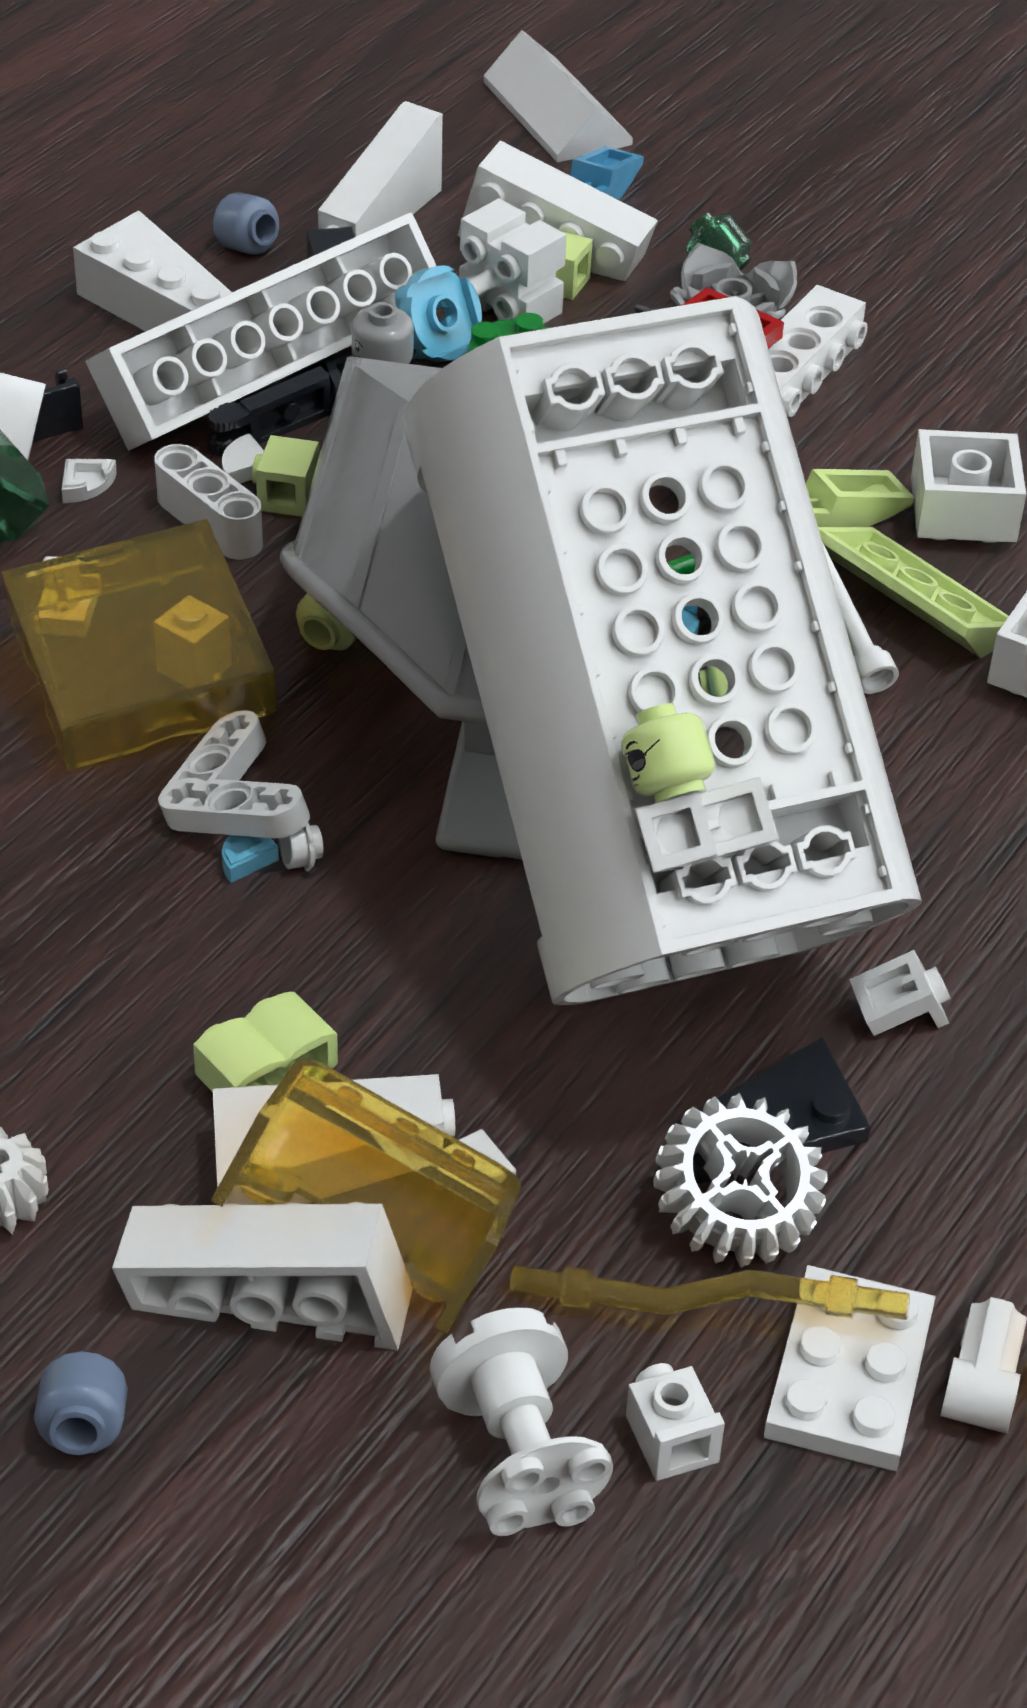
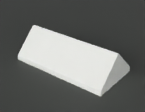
M523 30L519 32L484 74L483 83L557 163L577 158L603 146L618 149L630 146L633 143V137L558 59Z

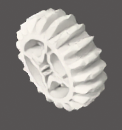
M740 1093L731 1097L727 1109L715 1096L707 1100L703 1112L692 1107L685 1112L681 1120L682 1125L676 1123L669 1128L665 1136L668 1145L661 1146L656 1155V1164L662 1169L658 1170L653 1179L654 1188L666 1192L658 1203L659 1212L678 1213L671 1224L672 1234L683 1233L688 1229L694 1233L690 1242L692 1252L701 1249L705 1242L714 1246L713 1259L715 1264L722 1262L728 1251L735 1252L736 1259L741 1268L750 1264L755 1252L766 1264L775 1260L779 1253V1248L787 1253L792 1252L800 1243L799 1235H809L816 1225V1217L813 1214L820 1213L825 1205V1195L818 1190H821L827 1182V1171L814 1167L822 1157L821 1147H803L802 1144L809 1135L808 1126L791 1130L786 1125L790 1118L789 1109L778 1112L776 1117L767 1114L768 1107L765 1097L757 1100L753 1109L746 1108ZM738 1142L746 1143L753 1147H746ZM697 1152L706 1161L704 1169L712 1180L704 1194L701 1193L697 1186L693 1173V1156ZM776 1166L779 1168L786 1185L787 1201L785 1208L775 1198L778 1191L771 1183L769 1177ZM756 1172L750 1185L747 1186L746 1178ZM731 1174L734 1175L735 1180L738 1175L745 1178L743 1185L734 1181L725 1187ZM723 1212H734L740 1214L744 1219L735 1218Z

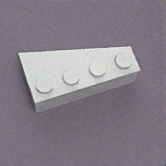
M139 210L73 247L77 294L144 331L155 328L232 293Z

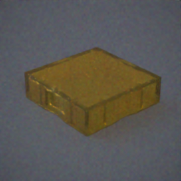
M207 519L1 572L8 615L28 668L41 685L46 715L67 771L137 752L171 737L208 732L221 717L235 711H252L258 718L277 713L275 670Z

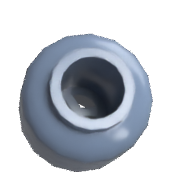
M237 192L227 195L220 201L214 213L213 230L217 241L224 248L257 255L267 251L277 238L279 216L275 206L266 198Z
M80 1351L64 1354L53 1360L41 1375L34 1413V1422L38 1434L48 1445L72 1455L97 1453L110 1446L120 1434L124 1420L128 1392L124 1373L112 1360L96 1353Z

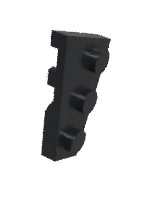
M822 1037L717 1098L727 1109L731 1097L740 1093L746 1108L753 1109L756 1101L765 1097L768 1107L766 1113L773 1117H776L778 1112L789 1109L790 1118L786 1125L791 1130L808 1126L809 1135L802 1145L803 1147H821V1153L865 1143L869 1139L871 1125ZM702 1106L698 1110L703 1112L704 1106ZM680 1119V1120H678L677 1122H675V1124L677 1123V1124L682 1125V1122H681L682 1119ZM738 1142L743 1146L753 1147L749 1144ZM698 1152L693 1156V1173L696 1183L701 1184L712 1181L704 1169L706 1161Z

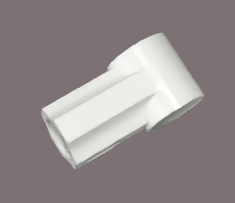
M990 1297L985 1302L971 1304L961 1339L959 1358L954 1357L941 1417L1008 1433L1021 1374L1016 1373L1027 1321V1317L1020 1314L1012 1302Z

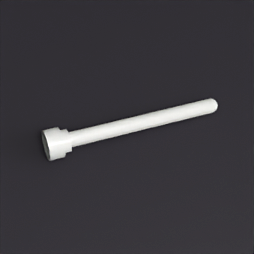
M823 544L851 648L855 654L854 659L863 691L866 694L881 692L895 683L898 679L899 671L890 653L882 650L879 646L873 645Z

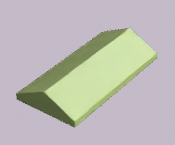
M818 527L821 540L832 560L979 658H983L994 650L996 634L1009 617L1007 614L873 527Z

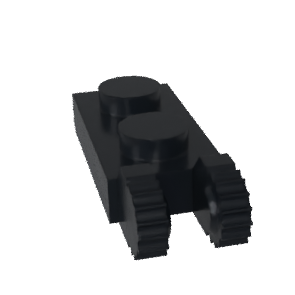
M319 366L240 400V404L226 402L219 405L218 408L210 410V413H208V426L216 433L212 434V437L209 438L212 454L215 453L216 456L222 457L230 443L246 434H250L260 445L267 442L270 435L281 436L331 415L330 374Z

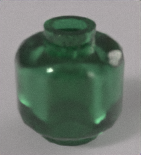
M708 212L689 227L688 230L692 236L686 244V253L688 255L696 244L700 243L725 252L734 259L740 271L751 262L752 258L748 254L752 249L753 242L731 214L724 213L713 217Z

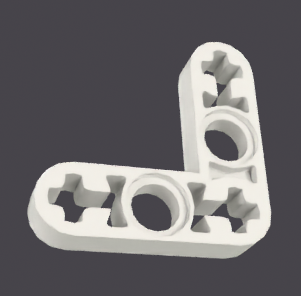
M247 710L235 711L221 717L214 723L161 791L158 797L159 805L171 829L185 832L284 838L297 833L308 824L310 819L309 810L301 789L296 785L239 781L266 744L265 734L258 716L254 712Z

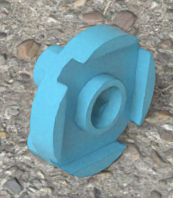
M442 265L419 270L409 278L406 285L399 287L395 293L396 307L405 311L412 318L414 327L413 349H416L417 359H428L433 362L456 360L469 345L471 327L476 323L482 322L481 304L474 286L466 277L459 278L455 273L451 272L455 269L449 266ZM436 308H443L445 311V317L440 319L441 323L438 321Z

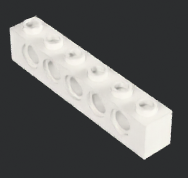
M816 285L781 319L784 322L783 338L768 350L787 417L794 416L800 403L810 393L815 394L826 376L831 371H837L842 365L844 358L853 349H858L862 345L868 327L867 323L863 322L866 302Z

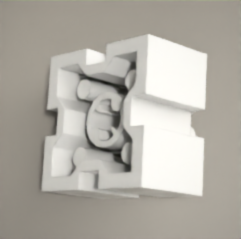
M500 198L461 218L460 251L468 262L460 266L459 278L466 277L472 283L478 294L482 311L486 312L493 308L498 320L515 319L522 313H535L543 318V324L562 313L564 282L556 278V271L565 266L567 234L541 220L531 225L525 223L526 212Z

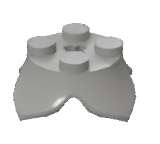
M697 243L683 262L681 271L682 289L679 287L673 288L670 291V298L677 306H681L708 287L728 297L737 296L753 305L755 309L781 319L785 316V308L793 298L797 287L795 261H767L759 263L749 273L744 274L739 270L734 259L725 252Z

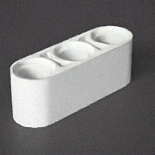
M172 444L158 450L154 456L158 503L219 553L230 559H249L260 553L263 548L261 501L257 496L196 449L188 445Z

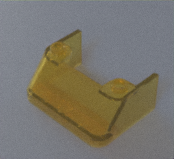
M298 1059L259 1111L211 1201L223 1207L237 1185H239L244 1195L263 1205H273L274 1202H288L292 1199L295 1192L315 1204H348L352 1202L382 1204L399 1251L409 1256L405 1263V1270L411 1278V1286L417 1293L431 1301H446L435 1328L447 1334L498 1246L520 1192L521 1183L502 1164L341 1073L314 1060Z

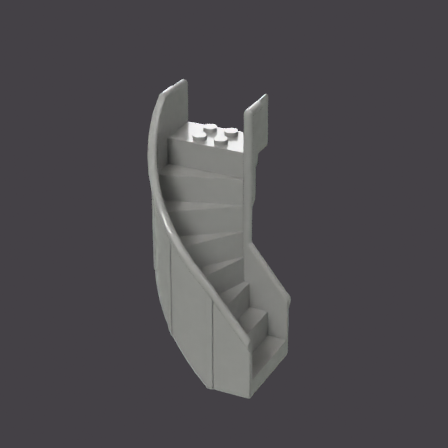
M347 357L297 537L294 541L283 547L280 554V562L286 573L306 593L371 650L433 713L442 719L462 721L435 840L437 846L446 851L522 860L428 493L421 489L417 482L403 427V415L416 391L442 368Z

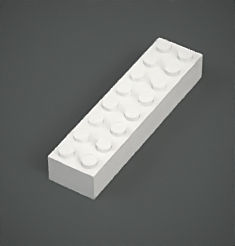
M412 212L112 346L85 362L129 451L210 413V410L218 408L221 404L231 403L351 346L352 321L356 314L378 302H387L396 306L395 293L397 289L406 285L409 278L417 271L435 267L436 264Z

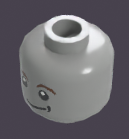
M378 302L356 314L352 321L353 357L405 364L410 363L413 357L414 327L412 318L405 311L391 303Z

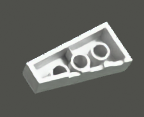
M499 141L479 164L463 217L500 198L526 212L525 223L529 225L541 220L558 230L593 239L591 272L622 281L627 280L646 254L658 221L502 141ZM460 224L459 231H458V234H457V236H459V237H460L461 224Z
M361 1202L348 1204L288 1203L284 1205H240L229 1203L224 1205L179 1206L166 1204L162 1206H132L112 1267L132 1310L216 1322L220 1312L229 1313L251 1324V1328L274 1332L277 1330L279 1321L316 1327V1338L343 1342L345 1331L375 1336V1347L397 1351L413 1290L383 1205Z

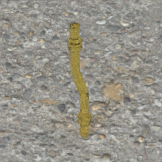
M515 1265L510 1279V1290L512 1292L558 1298L561 1306L588 1309L591 1303L663 1315L747 1297L825 1308L826 1315L853 1319L856 1312L907 1320L910 1307V1293L858 1286V1279L835 1275H831L829 1281L756 1270H745L663 1288L594 1277V1272L588 1269L567 1266L563 1272Z

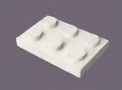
M807 1265L766 1420L764 1438L897 1472L936 1296Z

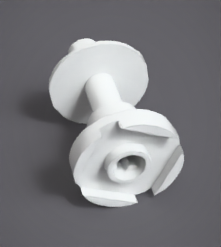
M532 1308L497 1310L470 1321L474 1333L464 1337L457 1344L454 1341L453 1335L450 1334L436 1348L430 1362V1374L438 1397L448 1409L464 1415L483 1416L488 1432L494 1437L506 1439L512 1455L488 1473L477 1492V1505L479 1511L486 1518L490 1531L498 1536H508L519 1532L523 1528H531L554 1521L560 1526H573L585 1521L595 1511L592 1499L601 1493L611 1478L613 1461L610 1454L599 1442L585 1437L551 1439L545 1423L553 1412V1405L546 1389L558 1380L568 1361V1350L555 1322H553V1325L547 1324L544 1314Z

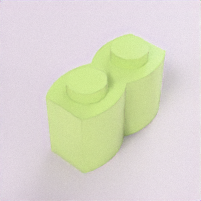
M285 992L261 1000L245 1018H235L221 1024H215L209 1027L193 1044L195 1074L212 1092L216 1088L315 1082L338 1064L337 1033L295 992Z

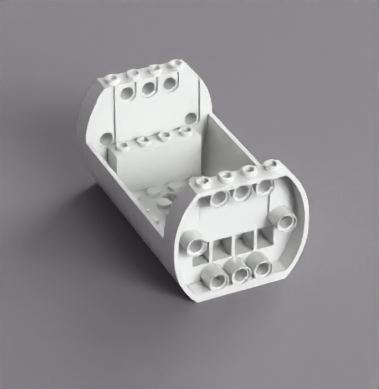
M734 296L501 336L457 358L429 378L410 400L403 415V427L417 482L421 489L428 493L542 934V937L537 941V946L552 1003L555 1005L588 1003L800 953L874 928L917 908L922 903L760 317L755 307L748 301ZM656 485L670 488L678 498V511L672 514H665L655 509L649 499V489ZM671 545H680L690 551L695 560L694 572L691 574H679L672 570L665 558L666 548ZM698 606L708 613L711 619L709 634L696 635L684 626L682 621V610L684 607ZM713 666L724 673L728 682L725 696H712L701 688L698 680V673L701 667ZM674 703L676 713L687 712L701 717L715 760V770L708 779L704 780L706 790L703 792L761 776L779 840L723 857L653 874L635 809L655 804L653 796L640 795L634 790L621 748V740L624 734L631 728L639 725L636 714L657 705ZM730 727L741 735L744 741L742 757L729 758L718 750L715 743V733L718 728Z

